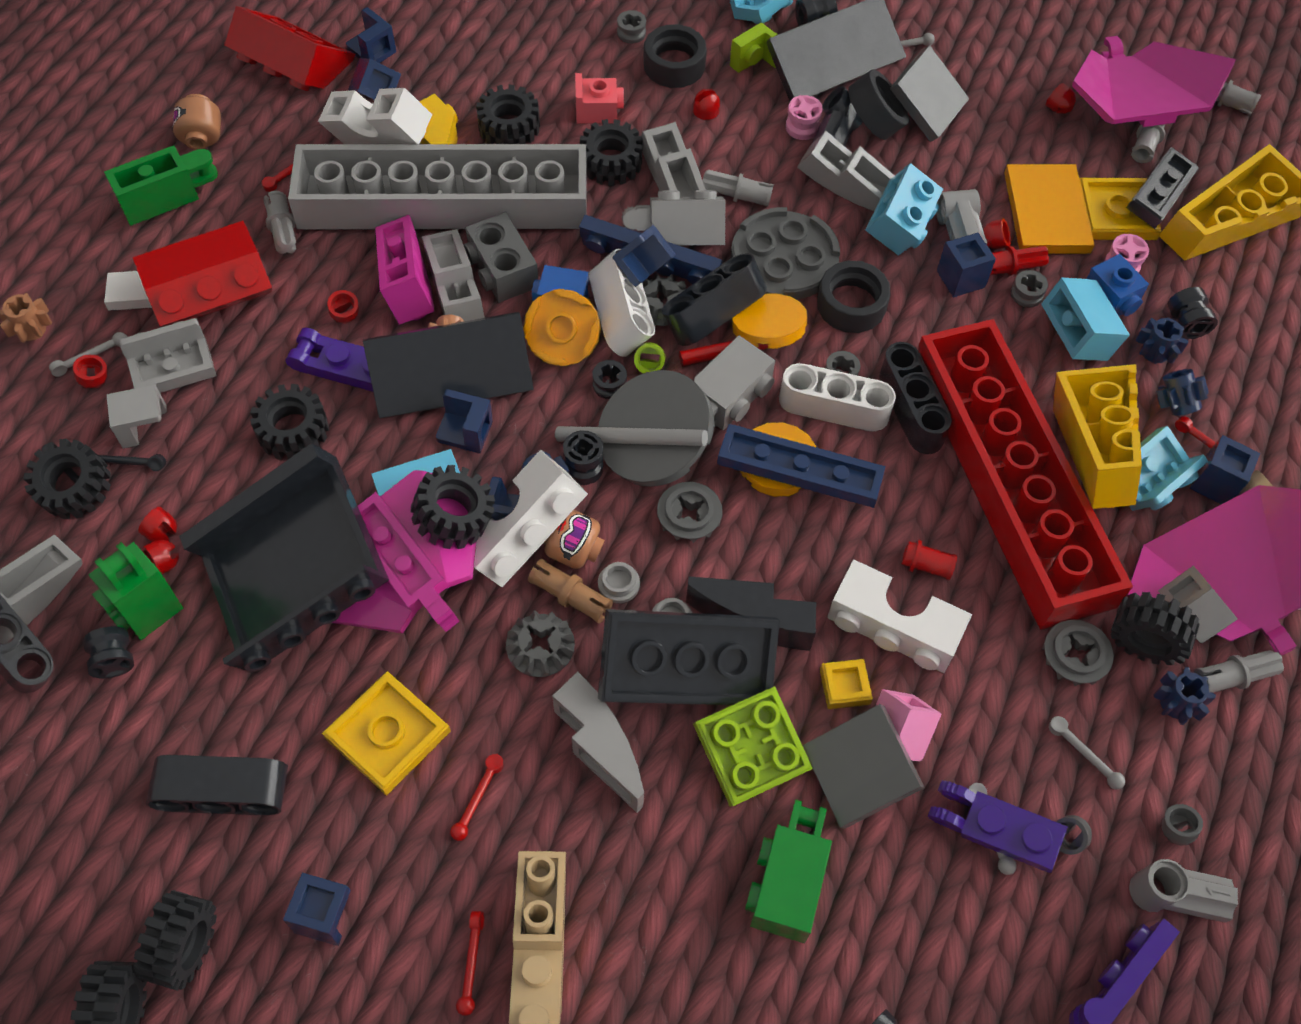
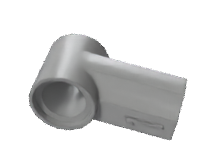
M971 189L942 192L937 201L939 209L936 215L939 224H946L950 241L978 232L987 245L979 219L981 204L978 191Z
M1160 859L1135 873L1129 884L1130 895L1134 902L1141 909L1148 912H1158L1165 909L1226 923L1233 919L1234 910L1238 905V888L1234 887L1232 879L1187 870L1170 859ZM1153 877L1162 883L1165 894H1162L1156 888Z

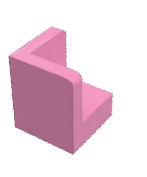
M882 689L876 706L879 704L885 706L912 761H921L924 758L942 714L913 694Z

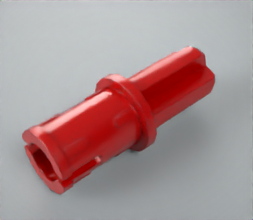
M1007 246L1005 250L992 252L996 260L990 275L1008 273L1012 276L1021 269L1045 266L1049 263L1048 249L1045 246L1015 250L1013 246Z

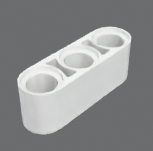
M618 248L589 272V280L605 340L617 355L626 357L655 334V326L643 284L641 283L635 287L612 258L621 250Z
M800 363L786 368L783 373L779 394L780 405L787 412L867 431L882 430L887 425L896 399L895 392L888 383Z

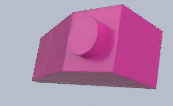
M410 215L375 227L380 291L399 325L411 320H419L427 314L434 312L432 289Z

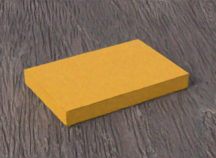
M1007 164L1004 175L1019 249L1045 246L1049 254H1091L1095 244L1076 164Z

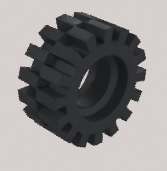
M509 84L508 89L504 90L503 85H499L496 92L490 88L486 91L487 96L483 94L480 96V102H477L476 105L480 136L482 139L486 138L487 144H494L495 142L496 144H525V140L531 143L534 141V135L538 136L540 127L539 105L537 98L534 99V94L531 91L526 94V88L520 86L517 91L515 90V85ZM504 115H516V116H518V117H516V118H514V119H501V118H499V117L504 116Z
M608 119L602 120V126L595 122L591 124V130L586 128L583 131V136L580 137V144H586L587 178L593 180L596 177L597 183L601 185L604 180H608V186H614V180H619L620 185L625 184L626 177L633 180L636 177V172H640L642 165L643 140L639 136V131L636 128L631 130V124L627 122L620 126V120L614 119L613 124H608ZM618 150L622 153L618 155H605L600 152Z
M282 384L277 386L279 392L275 394L271 388L265 391L266 400L260 396L257 398L255 403L258 408L252 407L250 412L252 419H250L260 446L263 447L264 452L268 455L273 452L276 459L282 460L283 455L286 454L287 458L290 459L311 443L320 447L318 440L325 442L327 438L325 431H329L327 417L319 396L316 393L312 395L310 388L304 386L302 391H300L298 384H291L290 390H286L285 385ZM299 414L305 417L304 421L296 428L290 430H278L275 428L276 423L285 416Z
M59 439L60 447L50 442L45 444L49 450L48 452L43 453L38 449L34 453L39 460L36 463L29 460L26 467L32 473H24V481L29 484L24 487L26 492L32 496L30 498L50 514L58 515L62 519H70V514L75 518L84 517L82 509L85 508L91 513L96 510L92 504L95 500L103 503L106 499L100 492L101 490H110L111 484L105 479L111 478V473L106 468L108 465L86 444L84 445L73 439L72 443L67 439ZM80 467L81 474L78 481L65 491H56L57 479L64 470Z
M447 465L445 473L441 466L434 468L432 474L427 472L424 475L415 493L410 513H413L411 518L413 525L420 524L417 532L422 537L428 532L431 534L428 542L436 545L438 539L443 540V548L450 549L453 542H456L457 549L465 548L467 542L470 545L474 544L479 536L483 535L493 515L495 499L494 495H489L491 487L488 483L482 486L479 485L482 479L479 474L476 473L471 478L467 476L470 469L462 467L460 473L455 472V465ZM442 498L456 500L466 508L468 514L465 516L449 514L438 505L437 500Z
M1142 592L1141 597L1137 593L1130 594L1129 598L1125 596L1119 605L1110 634L1112 639H1116L1115 644L1118 647L1125 646L1124 652L1127 654L1136 653L1138 654L1137 659L1145 661V658L1152 659V664L1160 665L1161 660L1166 665H1174L1175 661L1181 664L1185 662V659H1189L1200 626L1197 615H1191L1192 609L1188 606L1180 608V601L1174 598L1171 602L1164 600L1166 595L1157 594L1156 598H1153L1150 592Z
M175 890L162 896V903L157 902L153 907V917L148 916L144 923L147 926L145 933H140L137 942L141 943V946L135 951L134 959L138 961L133 966L134 972L137 973L136 977L140 980L176 991L184 989L186 983H190L193 980L194 970H199L202 966L201 958L203 954L207 955L210 948L207 944L209 939L213 938L215 929L211 927L216 923L217 915L214 914L216 906L213 905V902Z
M97 960L94 961V964H90L87 968V975H83L79 982L82 989L81 991H76L74 1001L77 1002L76 1010H72L70 1020H75L74 1024H139L140 1017L144 1018L145 1008H142L143 1001L147 999V991H143V988L147 981L136 977L137 973L134 972L133 967L136 962Z

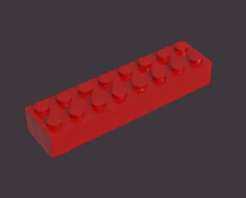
M994 319L923 335L917 350L951 414L952 422L947 436L1040 630L1055 626L1066 620H1077L1117 609L1122 599L1133 588V585Z

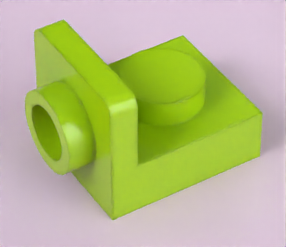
M761 22L734 38L731 45L730 67L740 73L749 66L757 64L763 58L776 68L765 42L778 34Z

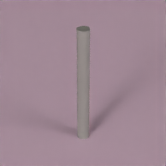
M558 426L555 431V438L558 442H564L570 434L580 430L595 433L601 438L602 443L706 446L708 441L707 431L697 429Z

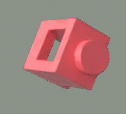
M575 73L577 124L602 123V120L608 119V123H614V119L617 120V109H624V88L617 87L616 78H582V73Z

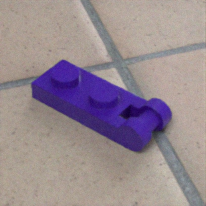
M305 327L301 329L296 338L297 347L291 349L285 359L286 364L290 368L306 374L373 391L363 346L322 336L311 328ZM312 351L320 353L318 358L312 357L310 354Z
M1164 918L1149 928L1144 923L1141 924L1125 943V946L1131 951L1122 963L1114 959L1106 967L1097 980L1103 985V988L1095 998L1087 1000L1071 1011L1069 1015L1070 1024H1112L1180 931Z

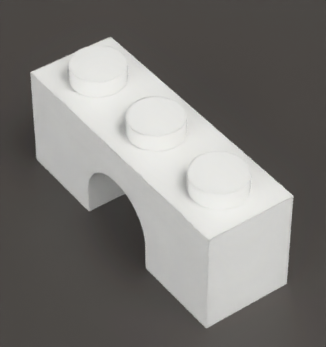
M406 88L379 89L373 104L365 100L355 90L331 92L318 122L343 144H420L432 114Z
M542 450L512 480L520 491L519 501L514 510L504 519L495 521L491 518L483 535L479 536L476 543L474 568L501 587L509 581L588 495L561 466Z
M853 560L832 601L827 618L834 621L844 631L850 633L858 632L874 640L875 644L884 650L898 651L913 658L914 662L922 668L945 673L972 614L932 596L927 608L921 614L916 616L900 615L889 606L886 599V593L893 577Z

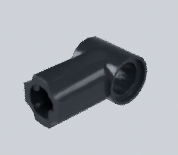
M841 86L833 90L823 102L822 111L825 113V116L813 142L827 131L843 146H846L851 132L863 123L851 103L849 91Z

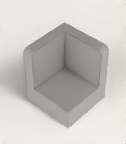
M156 384L107 394L110 428L122 448L139 445L137 426L159 422L162 419L161 414L167 412L166 403Z
M1194 565L1158 590L1160 594L1166 595L1164 600L1171 602L1174 598L1180 601V608L1188 606L1192 609L1191 615H1197L1200 626L1196 639L1200 643H1204L1237 620V617Z

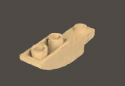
M519 851L509 1024H560L566 852Z

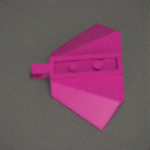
M1118 36L1105 37L1104 45L1108 46L1109 51L1101 52L1100 55L1091 50L1076 75L1072 87L1107 123L1118 124L1139 121L1142 127L1171 124L1176 122L1178 115L1210 111L1236 59L1155 41L1134 55L1125 56L1123 43Z
M413 470L381 496L375 492L358 505L389 581L378 587L370 598L356 602L341 612L339 618L332 623L403 634L417 611L423 606L445 632L460 622L439 594L446 588L473 579L477 542L472 545L467 542L465 548L457 549L456 542H453L451 548L446 549L443 548V540L438 539L436 545L428 542L431 537L429 532L423 537L417 532L420 524L413 525L411 520L413 513H410V509L420 481L422 482L424 475L427 473L426 471ZM449 498L437 500L438 505L449 514L456 516L468 514L466 508L456 500Z
M1258 485L1143 545L1131 580L1133 588L1127 596L1137 593L1141 597L1142 592H1150L1151 596L1156 598L1157 594H1160L1158 590L1194 565L1237 617L1236 621L1221 630L1216 636L1232 642L1261 630L1274 652H1278L1281 656L1293 651L1297 647L1279 620L1301 608V489Z

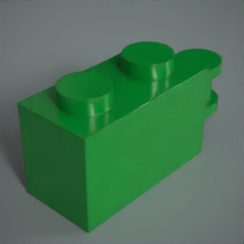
M174 145L104 171L130 226L199 200L195 188L214 181L218 176L217 168L212 164L213 157L210 151L197 149L180 156Z
M120 542L115 546L117 551L104 560L99 557L94 561L98 568L89 573L88 576L98 587V590L92 593V596L107 612L106 614L117 627H122L126 630L130 628L140 640H143L184 608L161 572L134 542L127 547Z
M795 799L788 827L777 824L773 838H763L757 865L764 866L765 870L761 884L752 881L745 910L753 912L750 927L805 944L811 934L832 840L821 838L827 808L819 807L817 811L801 806L802 801ZM799 824L812 828V835L795 830L796 825Z

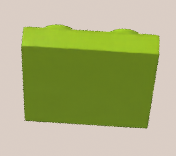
M775 686L693 723L730 807L813 769Z

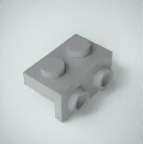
M195 318L176 322L151 331L137 333L119 340L120 348L127 359L134 389L156 384L161 393L217 376L206 338L198 320Z

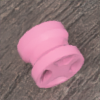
M800 95L790 101L786 120V131L790 136L799 140H808L816 136L820 127L819 120L823 110L820 101L808 95Z
M1119 235L1113 241L1110 252L1106 255L1104 261L1121 254L1139 273L1143 262L1149 254L1148 244L1137 235Z

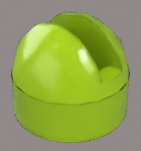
M651 342L639 346L634 355L635 366L643 374L661 370L665 362L663 349ZM641 353L660 355L659 360L640 359Z

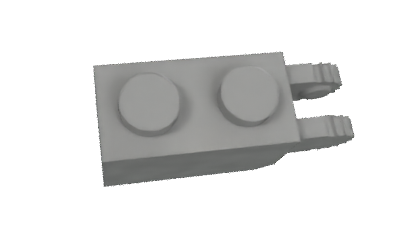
M675 190L658 191V197H650V205L631 206L627 209L624 208L625 211L622 212L623 216L621 218L625 228L646 231L654 224L667 242L679 246L725 245V199L722 196L717 197L716 190H696L695 197H680V191Z
M740 335L694 378V382L702 389L711 403L714 414V427L717 426L722 430L733 420L736 422L740 421L749 410L750 404L758 396L764 397L775 382L773 378L775 360Z

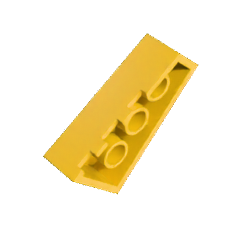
M1269 144L1179 209L1160 233L1159 237L1185 261L1295 220L1301 216V172Z
M1136 364L1056 372L1053 412L1093 509L1136 505L1142 467L1140 432L1138 431L1139 408H1137Z

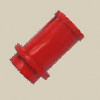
M917 540L916 543L908 541L901 564L908 566V571L911 572L915 568L950 580L955 570L958 556L922 545V540Z

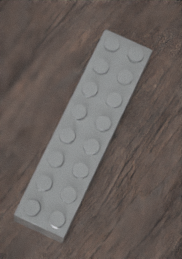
M296 144L288 201L297 229H375L377 226L406 215H410L414 229H466L465 227L505 212L516 229H579L584 215H587L586 144Z

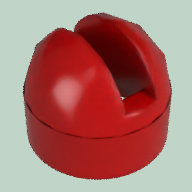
M1062 83L1051 93L1046 101V106L1055 113L1066 114L1073 109L1076 103V94L1069 86Z
M702 89L694 98L693 113L696 117L703 120L716 118L720 112L719 96L711 89Z
M1004 218L992 221L983 228L988 248L1002 249L1011 245L1009 227Z
M339 290L332 293L328 298V312L336 322L342 324L350 323L358 315V299L352 292ZM352 305V307H353L352 309H350V310H348V311H346V312H344V313H342V314H339V313H341V312L347 310V309Z
M83 355L77 358L73 364L74 377L83 388H99L106 381L107 365L97 355ZM87 368H95V376L88 377Z
M156 507L144 517L138 532L152 542L161 539L169 541L170 539L166 534L168 532L173 535L176 534L177 522L162 507Z
M161 539L142 546V552L158 568L161 574L172 570L179 560V553L169 554V551L173 550L176 546L168 540Z

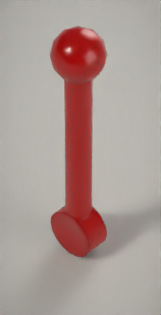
M293 164L274 177H265L261 182L263 189L267 192L276 190L277 183L292 173Z
M1181 416L1175 422V427L1178 431L1190 433L1210 449L1215 445V441L1193 426L1190 418Z
M491 754L486 758V772L460 821L455 823L450 829V835L454 840L461 841L467 837V825L493 775L502 771L504 763L503 758L499 754Z
M472 911L470 915L469 925L471 933L462 997L456 1002V1010L462 1016L470 1015L475 1008L472 990L480 931L484 927L485 920L483 911Z

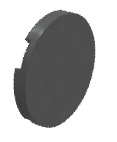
M777 207L754 213L740 224V228L732 241L731 258L745 253L752 254L767 286L765 294L776 293L790 296L797 300L818 293L820 281L826 270L839 263L840 246L833 230L817 216L809 217L801 213L787 211V207Z
M657 370L638 375L622 385L607 402L601 414L598 427L706 430L708 434L706 445H710L714 431V414L708 397L692 379L678 372ZM603 443V459L616 474L627 481L633 482L635 485L646 487L661 486L676 481L690 472V467L700 457L706 446Z

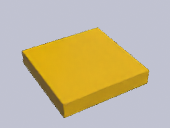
M1079 178L1093 240H1115L1117 236L1122 234L1137 235L1143 240H1158L1162 232L1160 224L1154 229L1126 208L1147 178Z
M387 671L322 734L334 748L387 796L451 730L447 723Z

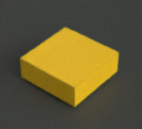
M864 659L821 664L820 674L828 709L871 704L873 698Z

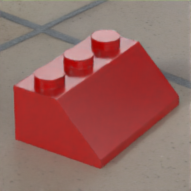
M240 6L235 7L224 45L237 51L236 57L254 65L259 62L264 65L262 69L264 72L280 78L285 75L290 78V85L305 91H309L310 86L324 89L355 57L354 53L278 16Z
M244 221L132 257L160 327L193 318L197 319L272 293V285Z

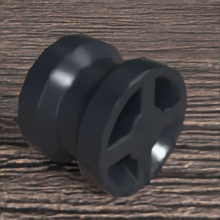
M108 626L98 628L85 635L83 645L85 652L90 654V658L87 661V669L90 676L99 679L113 678L132 670L134 660L132 653L127 651L130 639L129 633L125 628Z

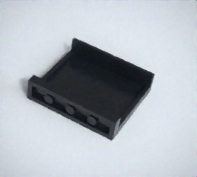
M313 443L179 536L184 550L202 556L235 651L223 658L224 664L249 672L267 667L271 663V659L288 648L298 646L305 640L307 635L322 625L334 622L339 618L341 612L356 602L370 598L378 587L389 581L337 457Z

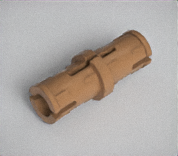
M544 559L537 561L536 566L539 567V570L534 567L532 568L528 577L529 583L535 584L557 597L558 603L565 608L570 605L594 619L598 624L604 621L605 616L602 614L603 612L605 613L606 609L612 608V599L606 598L584 585L583 579L576 574L569 576L547 563Z

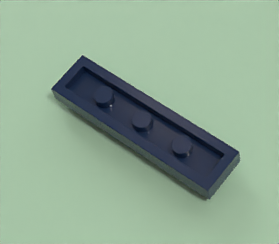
M584 215L579 225L583 245L599 254L605 252L612 253L618 248L623 249L642 234L588 215ZM667 242L676 255L656 270V272L664 276L672 274L687 279L693 285L722 265V260Z
M733 424L728 425L717 460V465L872 508L875 507L886 467Z

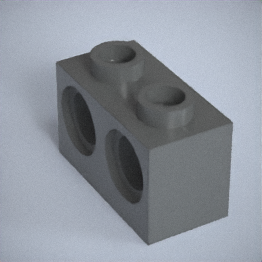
M506 212L465 227L468 243L463 245L470 264L478 266L479 278L486 291L491 290L498 303L532 290L534 280L538 279L537 263Z

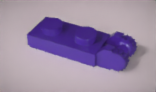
M946 780L941 781L938 788L941 795L947 799L969 806L971 809L965 820L945 808L932 806L927 816L929 819L961 833L962 838L1047 873H1052L1068 828L1067 826L979 791L975 794L961 785Z

